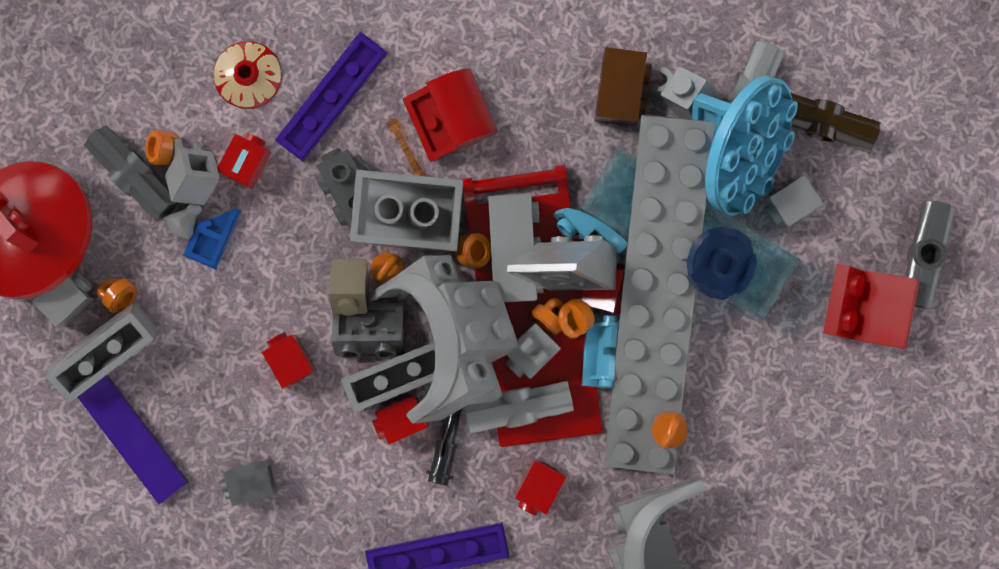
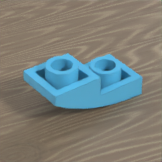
M563 208L557 210L552 215L558 221L556 224L557 228L566 237L579 240L584 239L585 236H602L606 238V242L617 247V254H620L628 246V243L613 229L586 213L571 208Z

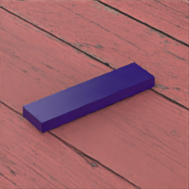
M359 32L275 141L304 162L386 58L388 52L362 32Z
M108 375L77 397L158 505L189 482Z
M503 522L365 550L368 569H457L510 558Z

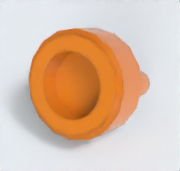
M152 131L147 138L145 146L146 157L149 163L152 165L170 166L174 159L172 156L173 141L175 138L180 139L179 136L168 131Z
M479 233L460 235L456 252L457 259L466 268L477 269L484 267L491 257V245L488 239Z
M388 252L375 257L370 267L371 276L379 285H383L405 270L402 259Z
M111 278L104 280L98 285L97 294L102 298V304L111 313H119L135 300L137 288L128 279Z
M550 299L544 306L538 304L530 313V317L547 334L557 336L562 330L558 321V314L564 304L559 299ZM554 307L557 309L556 314L551 311Z
M572 299L565 303L558 314V321L562 331L566 336L573 339L590 330L595 321L590 306L580 299Z
M665 411L657 415L653 420L652 436L661 448H676L686 440L688 433L687 422L678 412Z

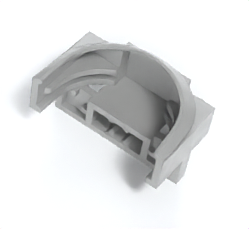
M451 255L423 256L391 280L371 291V302L378 298L397 297L398 302H404L413 296L423 308L432 330L435 345L433 381L425 398L407 413V417L412 424L442 420L469 404L493 402L503 396L492 363L518 348L519 345L497 281L464 282L460 267L454 266Z
M694 477L657 490L652 486L640 490L641 495L617 502L618 512L612 514L618 535L611 537L613 546L607 548L613 568L682 569L668 525L662 514L673 505L705 492L706 489L703 481L698 477Z

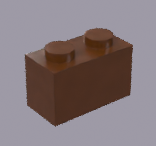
M605 47L594 121L635 127L638 123V118L645 115L647 98L641 97L643 84L649 85L652 64L646 63L647 52Z

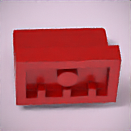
M837 264L823 333L845 339L905 349L908 343L919 280L863 271L849 265Z

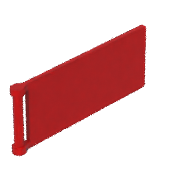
M565 164L556 165L552 170L472 181V177L462 179L469 234H482L491 245L489 203L475 204V194L556 183L558 193L531 197V202H538L539 223H533V237H540L541 243L551 242L552 237H566L557 228L556 224L558 221L552 216L557 210L571 208ZM492 253L490 260L484 267L474 269L476 282L493 281ZM543 288V293H537L536 301L504 302L516 339L518 340L534 324L530 313L538 304L544 306L550 299H559L563 304L572 299L582 300L583 290L549 291ZM556 307L551 310L554 314L557 311ZM562 330L557 336L547 334L561 349L531 379L525 373L519 378L505 363L509 359L507 355L492 363L501 392L528 386L536 388L567 381L574 411L538 418L537 422L512 428H507V426L498 427L497 434L500 447L599 434L603 431L597 387L582 386L585 333L574 339L566 336Z

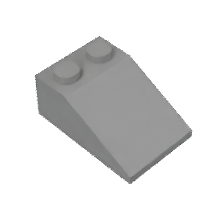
M356 170L350 242L454 254L457 252L463 180Z
M585 236L584 241L572 242V238L552 237L551 242L537 243L507 265V273L549 291L616 290L617 247L606 242V238L602 236Z

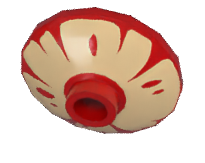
M240 41L228 46L219 55L214 66V84L219 95L228 104L240 109H255L267 104L277 94L281 84V66L277 56L267 46L255 41ZM249 67L251 68L250 77L246 79L241 78V69Z

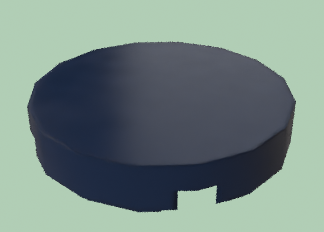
M722 226L709 229L700 235L690 248L687 259L688 277L694 288L705 296L720 300L730 298L729 296L744 291L753 279L757 265L756 254H753V244L750 238L739 230Z

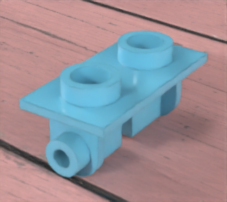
M594 316L593 327L585 333L582 386L612 389L613 380H617L615 376V359L619 323L616 316Z

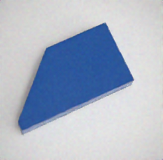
M235 208L212 219L197 223L183 256L217 270L242 211Z

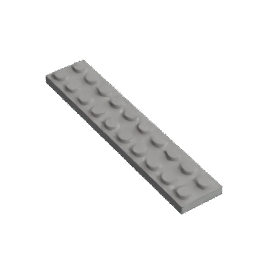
M652 115L641 116L615 359V376L617 380H613L604 463L606 467L675 474L678 447L670 449L661 448L652 436V424L656 416L662 412L674 411L680 415L682 413L696 292L688 277L687 259L690 248L696 239L702 235L707 197L705 178L708 156L714 136V121Z

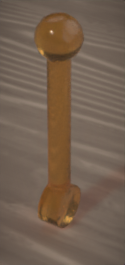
M390 119L387 122V128L395 134L415 173L414 176L427 177V174L420 170L400 131L401 124L399 120Z

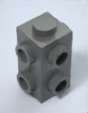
M338 148L322 156L323 162L316 165L321 173L316 176V180L325 195L332 194L337 204L332 207V210L340 225L348 224L351 229L356 170H368L359 154L353 157L348 149L342 152Z

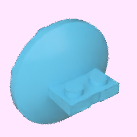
M771 76L758 77L738 94L732 104L703 93L693 98L692 119L715 122L705 178L707 199L714 210L728 216L740 213L747 214L760 196L766 197L772 190L773 177L780 165L784 152L791 148L795 138L794 132L791 131V126L798 105L797 102L792 100L790 89L784 81Z

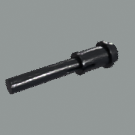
M462 408L446 417L441 441L436 440L437 444L431 470L426 471V474H429L428 482L448 486L449 480H453L454 476H451L456 449L458 448V445L454 444Z

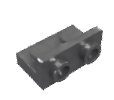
M368 303V314H355L352 316L333 314L331 342L335 356L353 360L361 356L392 359L395 356L403 355V303Z

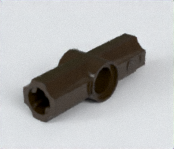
M791 93L792 100L797 102L798 105L791 127L804 130L805 134L810 137L813 134L823 137L822 141L825 142L837 141L868 152L872 150L879 136L881 122L845 111L844 106L833 101L824 99L812 100Z

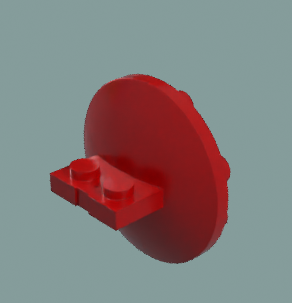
M27 161L0 169V297L18 300L34 298L58 287L82 263L91 239L92 211L85 191L71 175L48 163Z

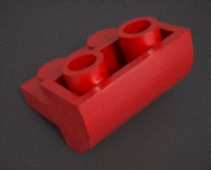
M460 69L428 81L426 83L427 86L402 98L430 162H436L463 147H470L498 133V129L471 69Z

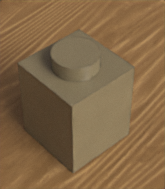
M331 259L329 298L332 314L346 316L368 314L369 272L367 259Z

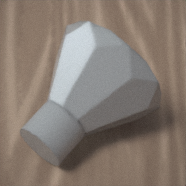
M189 204L184 210L164 216L163 220L172 234L185 240H190L193 235L196 217L203 209L198 204Z

